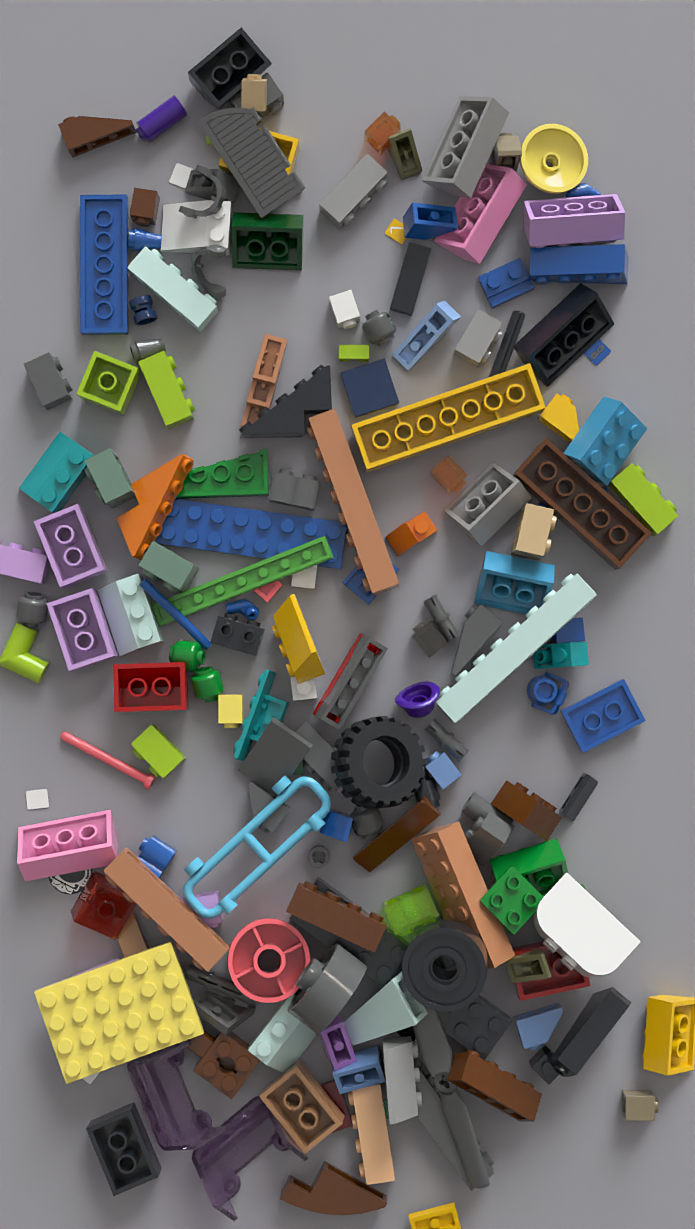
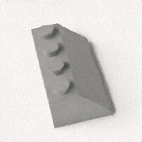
M460 96L422 181L453 196L471 198L509 112L493 97Z

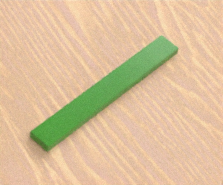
M323 536L167 599L187 617L334 559L326 536ZM157 602L151 604L160 627L175 621Z

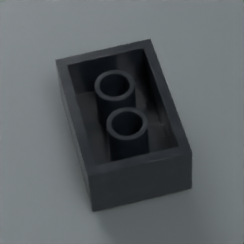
M135 1102L90 1121L86 1130L113 1196L159 1177L162 1167Z

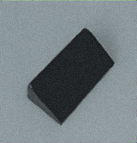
M583 773L560 808L559 813L574 821L594 791L598 781L590 775Z

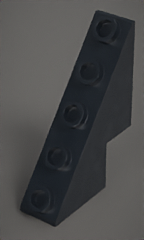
M320 365L311 373L313 375L312 378L308 381L305 379L299 381L293 387L295 389L294 392L289 396L287 393H284L275 401L277 403L275 407L271 410L268 407L262 410L257 415L259 419L251 424L249 421L239 429L241 432L240 438L303 437L305 434L304 414H321L332 410L330 365L326 367Z

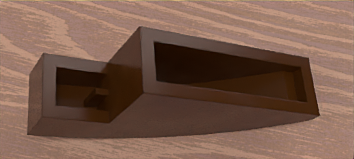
M326 1161L323 1162L311 1186L289 1175L280 1194V1200L295 1207L330 1215L362 1214L385 1208L387 1205L386 1194Z

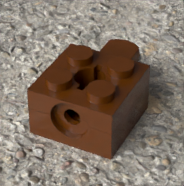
M204 1031V1034L186 1041L187 1048L200 1057L193 1071L231 1100L260 1062L256 1056L248 1051L249 1044L232 1031L227 1035L220 1031L215 1038Z

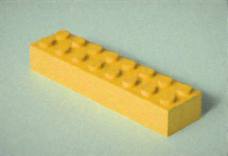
M529 363L352 424L351 430L366 473L542 413L546 407L531 364Z

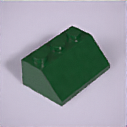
M234 212L231 225L232 268L302 270L304 215L268 214L261 218L258 213Z

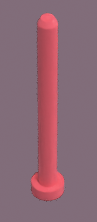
M62 732L60 736L66 743L144 783L143 787L147 790L151 788L156 779L153 773L147 775L68 732Z

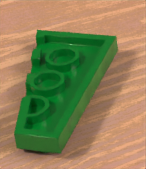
M268 449L259 450L260 452L249 455L244 454L227 461H219L206 467L201 466L192 469L187 474L183 482V488L175 499L269 496Z

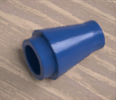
M135 228V230L129 229L128 248L134 249V251H140L145 246L148 249H161L162 235Z

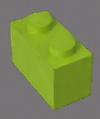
M151 724L131 743L134 747L132 752L141 761L145 759L150 764L148 768L157 778L159 776L162 778L167 777L186 759L181 751L155 724Z

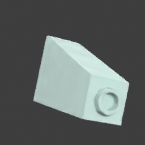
M400 972L344 1022V1026L353 1046L414 1026L428 1013L425 1007L410 994L405 985L403 974Z

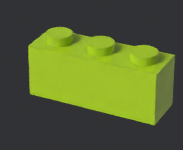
M162 351L139 361V365L166 427L171 429L194 419L192 412L196 410L191 399H186L182 392L186 390V387L181 377L176 378L173 370L177 369L172 355L167 357L165 351Z
M631 463L613 478L608 486L634 516L652 532L651 535L655 536L679 515L676 513L677 509L674 504L669 500L665 501L660 495L661 490L653 482L650 484L644 477L646 476L644 470L639 465L634 466Z

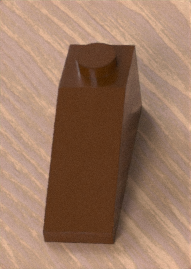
M72 116L64 119L63 123L58 124L72 158L136 133L132 120Z

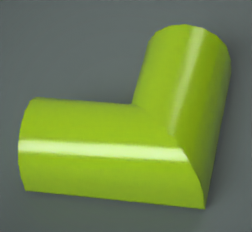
M16 622L0 656V666L41 684L50 662L29 653L38 635V631Z

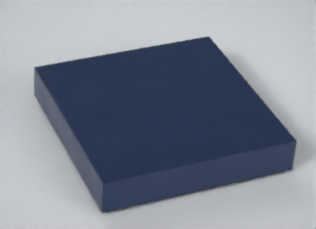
M385 358L341 372L355 418L399 404Z

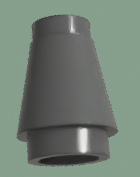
M162 338L138 340L130 345L135 363L162 351L166 352Z

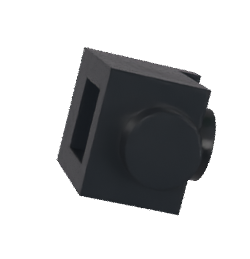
M544 1045L529 1060L531 1068L550 1085L559 1074L554 1071V1066L548 1062L554 1053Z

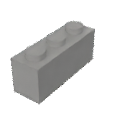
M366 154L319 203L320 212L339 229L344 225L348 226L355 219V213L360 208L363 210L372 200L370 197L376 191L379 193L385 188L388 183L386 181L388 172L369 154Z

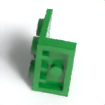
M511 866L481 897L480 902L503 925L506 934L515 935L535 913L543 896Z

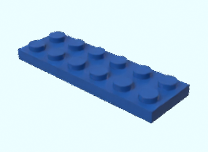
M127 194L80 195V333L82 335H128Z

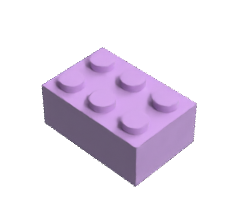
M75 504L34 521L60 588L66 589L108 572L82 506Z
M91 588L46 603L69 671H76L118 657L95 589Z

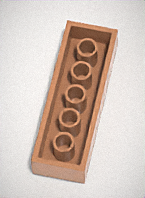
M455 822L435 827L412 838L414 850L419 856L424 874L430 882L433 895L442 911L443 919L461 922L472 928L480 936L488 953V969L496 968L514 957V951L503 925L480 902L481 897L488 889L460 823Z

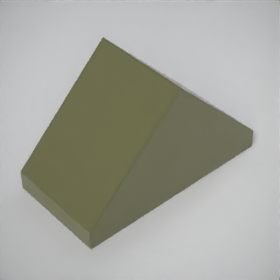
M409 128L389 136L388 150L401 180L422 172L412 130Z
M540 948L516 955L505 962L512 983L552 977L545 955Z

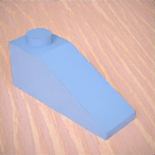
M445 300L437 303L392 356L408 371L411 370L452 328L461 316Z

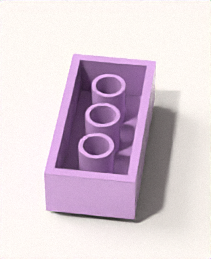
M617 194L524 201L523 228L529 246L544 248L547 245L555 244L558 246H568L570 243L588 245L596 241L613 243L624 239L625 211Z

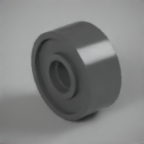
M338 943L334 944L319 961L313 958L295 982V985L300 989L291 1000L287 1011L316 1034L321 1033L335 1019L360 984L367 966Z

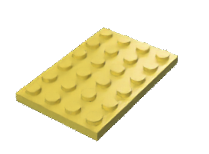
M172 941L34 991L66 1084L204 1034Z

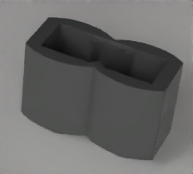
M280 469L279 473L274 472L268 497L269 502L314 511L320 482L316 481L315 476L303 474L302 478L293 476L294 472Z

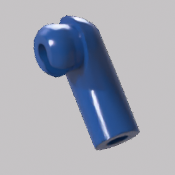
M580 183L566 193V198L601 195V192L586 183Z
M247 599L225 603L228 614L240 612L249 620H255L259 616L258 607Z

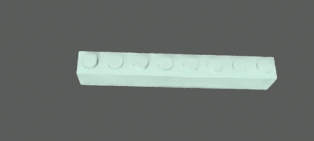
M578 573L575 576L572 574L568 575L561 582L563 587L557 592L552 590L543 598L545 603L539 609L535 606L525 615L528 618L521 625L519 622L513 625L508 630L510 635L504 641L501 638L498 639L490 647L493 651L486 657L484 654L478 657L473 662L475 667L470 672L464 670L455 679L457 683L452 688L447 686L440 692V699L436 703L454 723H458L598 596Z

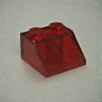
M93 870L71 909V914L75 923L116 940L136 902L131 903L122 894L124 891L118 885L113 886L105 878V875Z

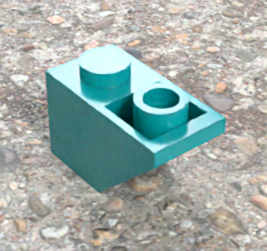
M571 642L543 645L533 654L534 669L589 665L587 642Z

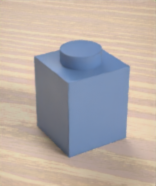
M436 751L426 759L428 763L425 767L442 789L462 775L444 752L439 754Z

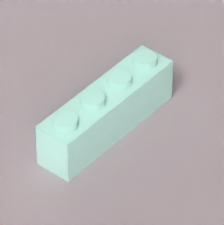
M145 246L127 267L130 274L201 333L218 313L217 306L215 305L217 303L216 300L207 293L205 295L198 291L199 286L189 278L186 281L180 276L181 271L173 264L168 266L162 261L164 257L157 250L152 249L150 251Z

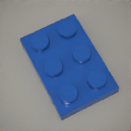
M624 679L560 711L581 753L646 721Z

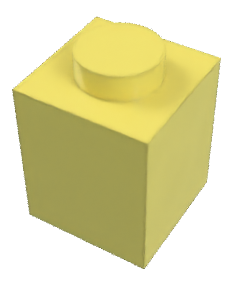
M218 695V723H224V728H238V723H243L244 695Z

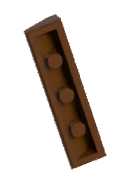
M424 797L355 853L352 858L368 872H371L441 814Z

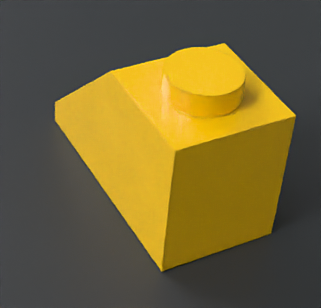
M556 393L537 420L570 444L579 432L576 407L572 405L573 401L564 394L560 396Z

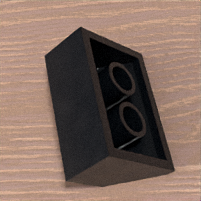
M241 27L188 71L190 83L201 96L219 110L242 90L243 78H247L248 74L260 75L272 63Z

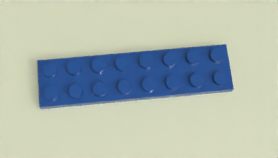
M175 499L172 511L166 517L162 525V531L155 542L162 545L267 559L326 536L334 559L317 566L341 570L347 525L342 526L341 522Z

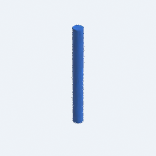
M146 578L141 581L139 585L205 650L212 645Z

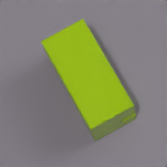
M339 345V361L349 362V359H359L358 362H369V345Z

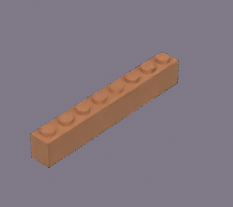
M332 409L310 417V425L306 426L310 439H315L318 447H315L314 450L318 461L323 460L326 468L322 469L326 483L331 481L334 490L330 491L334 505L339 503L342 512H339L338 516L342 526L347 525L349 530L346 538L350 548L355 547L357 552L354 560L358 570L363 569L365 578H362V582L366 592L371 591L372 596L398 588L399 582L336 410Z

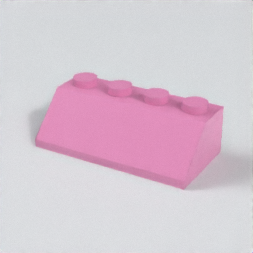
M486 164L471 198L460 197L454 206L456 207L458 229L437 236L434 242L463 260L480 264L527 184L512 168Z
M111 810L18 827L17 865L25 881L108 866L118 856V843Z

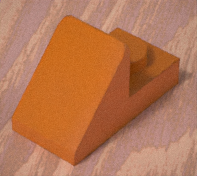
M424 511L388 534L386 539L397 556H400L438 530Z

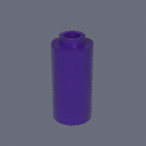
M173 95L136 122L138 128L135 130L143 141L147 139L151 142L186 117L187 112L176 96Z

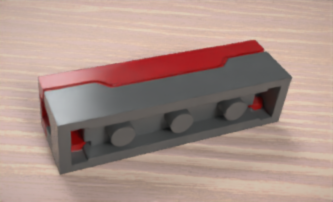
M360 633L312 714L340 730L388 648L371 637Z

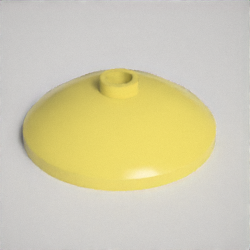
M559 124L541 125L532 130L523 141L521 146V169L527 180L539 190L553 194L564 193L576 187L584 178L588 168L587 149L582 139L570 128ZM546 162H550L552 167H548Z

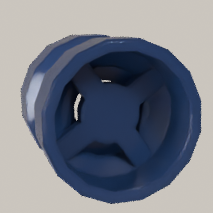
M151 295L138 296L129 301L131 310L135 313L133 318L136 325L150 324L158 319L156 311L152 309L153 300Z

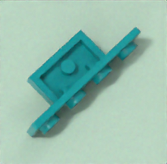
M265 669L258 679V691L250 701V713L248 718L246 717L242 723L241 730L243 732L241 738L237 740L233 749L235 753L233 758L236 760H245L252 740L258 741L274 717L283 723L290 702L269 695L276 672Z

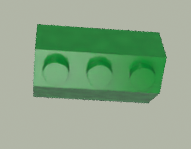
M557 838L527 848H521L508 854L498 855L489 860L495 882L509 867L513 866L540 894L549 892L568 873L566 859Z

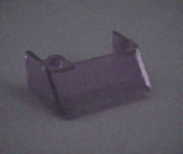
M190 1040L136 1058L127 1064L128 1073L154 1137L164 1151L197 1150L227 1131L226 1126L213 1127L212 1119L207 1112L200 1109L195 1110L178 1067L184 1063L185 1054L183 1050L192 1045Z
M259 1096L252 1098L198 1144L192 1153V1162L212 1206L233 1221H236L238 1217L231 1205L230 1199L238 1193L241 1186V1180L237 1173L271 1144L279 1151L290 1149L304 1161L308 1159L307 1154L303 1153Z

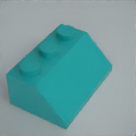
M59 432L19 489L52 513L61 511L86 476L84 468L87 465L85 460L94 455Z

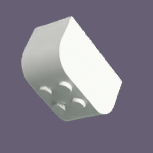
M568 873L542 898L534 913V926L538 934L545 940L543 945L552 953L558 952L563 957L561 962L571 971L575 969L581 975L588 978H601L614 971L641 942Z

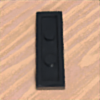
M409 242L390 310L412 316L430 256V247Z

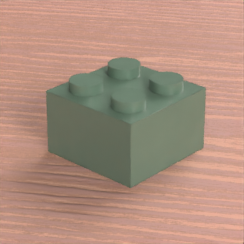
M111 448L85 460L87 465L84 468L89 480L97 485L98 488L95 489V493L104 505L115 508L136 497L130 479L118 455Z
M152 541L139 563V566L144 568L143 574L155 581H158L159 578L163 579L162 585L175 593H178L179 590L186 591L199 569L194 564L155 541Z

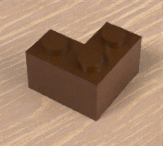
M506 780L491 804L547 841L562 819L561 816L555 813L557 808L534 792L531 796L528 795L529 789L519 782L513 785Z

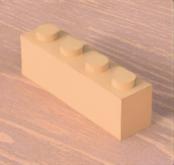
M381 1083L348 1092L350 1106L354 1105L356 1113L351 1115L353 1129H358L359 1138L355 1139L357 1154L362 1153L363 1162H359L361 1178H366L367 1185L395 1181Z

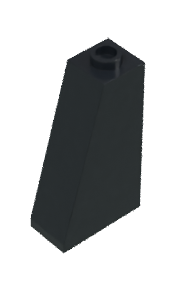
M614 987L594 993L548 1061L554 1066V1071L562 1077L577 1075L632 1002Z

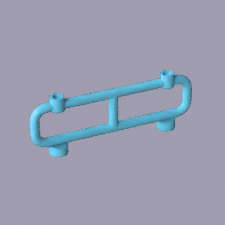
M285 775L272 787V790L278 796L205 864L197 857L184 869L190 876L184 885V898L198 915L207 919L216 918L223 912L228 915L238 905L235 901L307 833L311 830L316 833L325 824L323 819L330 811L331 799L316 780L305 776L291 782ZM302 786L309 787L320 798L322 802L321 808L270 855L251 833ZM245 841L263 862L214 908L206 909L193 895V888L240 843Z

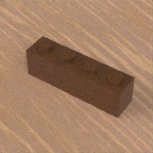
M310 882L298 883L287 907V913L375 953L387 927L386 922L383 921V916L372 911L369 915L361 911L362 907L351 901L345 904L339 901L340 897L332 892L327 891L326 894L317 891L318 886Z
M467 1050L466 1052L455 1054L447 1081L519 1122H534L542 1093L536 1091L532 1084L517 1080L515 1074L500 1070L498 1064L481 1059L480 1054L475 1051Z

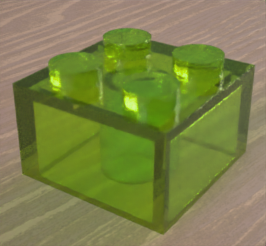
M426 883L383 902V909L395 936L401 934V937L415 931L414 927L421 924L424 927L436 921V918L439 917L438 910Z

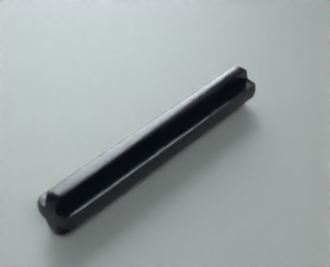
M512 312L489 377L506 371L514 349L513 346L516 344L525 319L523 312Z

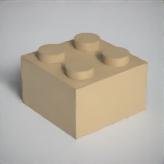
M528 503L521 508L511 554L539 560L546 553H549L551 540L548 539V535L551 530H554L557 518L553 516L554 509Z

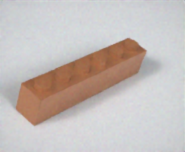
M127 847L103 870L107 874L105 878L113 886L118 885L124 891L122 894L131 903L135 901L141 907L140 912L147 919L150 920L152 918L158 924L157 928L163 935H170L176 941L174 944L181 952H187L193 957L192 962L200 970L204 968L208 972L228 951L230 946Z

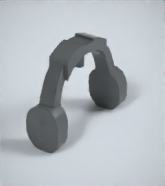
M200 165L196 166L195 171L215 182L217 197L212 196L211 200L214 203L203 211L180 206L179 212L194 219H197L198 216L206 217L218 213L226 197V189H224L221 181L214 176L215 172Z
M210 245L193 253L191 257V271L193 277L207 289V294L214 298H222L226 296L225 287L210 283L205 279L201 270L204 265L200 263L203 254L215 258L226 256V248L220 245Z

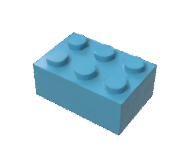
M603 396L564 454L594 481L607 486L648 428L621 401Z

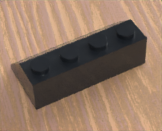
M580 283L523 336L513 348L525 365L530 363L534 375L548 387L614 325V322L598 293Z

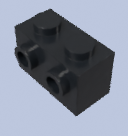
M225 613L224 617L218 616L210 643L257 656L265 629L260 628L261 623L248 619L247 623L237 621L238 616Z

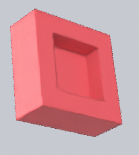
M276 581L253 591L269 603L282 588L283 584Z

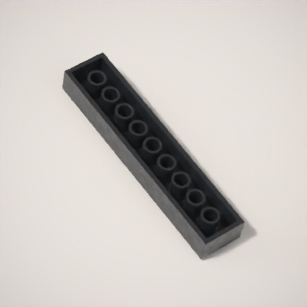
M317 877L313 884L318 886L317 891L324 894L327 891L338 895L340 897L339 901L345 904L351 901L320 877ZM292 914L290 915L289 919L328 948L338 943L367 966L365 975L380 986L384 987L402 972L404 954L410 943L388 927H386L374 953ZM480 994L471 1004L460 1010L452 1012L436 1011L444 1032L468 1050L479 1053L480 1058L483 1060L487 1058L512 1022L509 1015Z

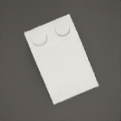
M205 200L163 205L161 252L195 253L210 245H220L226 248V255H230L233 219L231 201H223L222 208L218 213L206 217L198 216L197 219L187 217L179 212L180 206L203 211L209 208L214 201Z

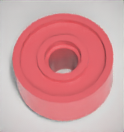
M261 918L246 924L234 936L228 951L229 973L236 987L250 999L264 1003L279 1002L296 993L300 988L295 985V982L310 962L309 949L301 933L289 923L276 918ZM266 949H274L280 955L279 965L272 971H264L257 964L259 954Z

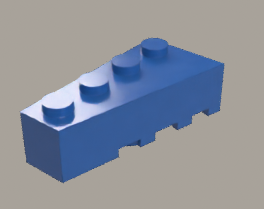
M625 244L530 248L529 276L532 282L540 285L549 284V282H559L561 284H628V254Z

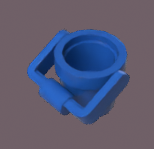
M548 672L534 677L527 685V696L533 702L531 706L551 715L557 714L566 698L569 682ZM553 679L562 682L560 690L557 689ZM552 702L554 703L551 710L541 707Z

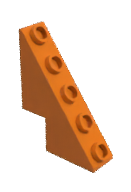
M183 453L131 484L139 505L116 519L130 553L134 558L142 560L152 541H155L160 535L162 525L172 511L175 498L181 492L187 474L192 470L194 460Z

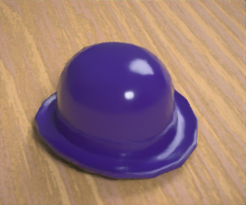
M418 682L402 690L396 696L395 703L399 707L404 708L411 717H425L433 711L435 702L440 695V687L434 682Z

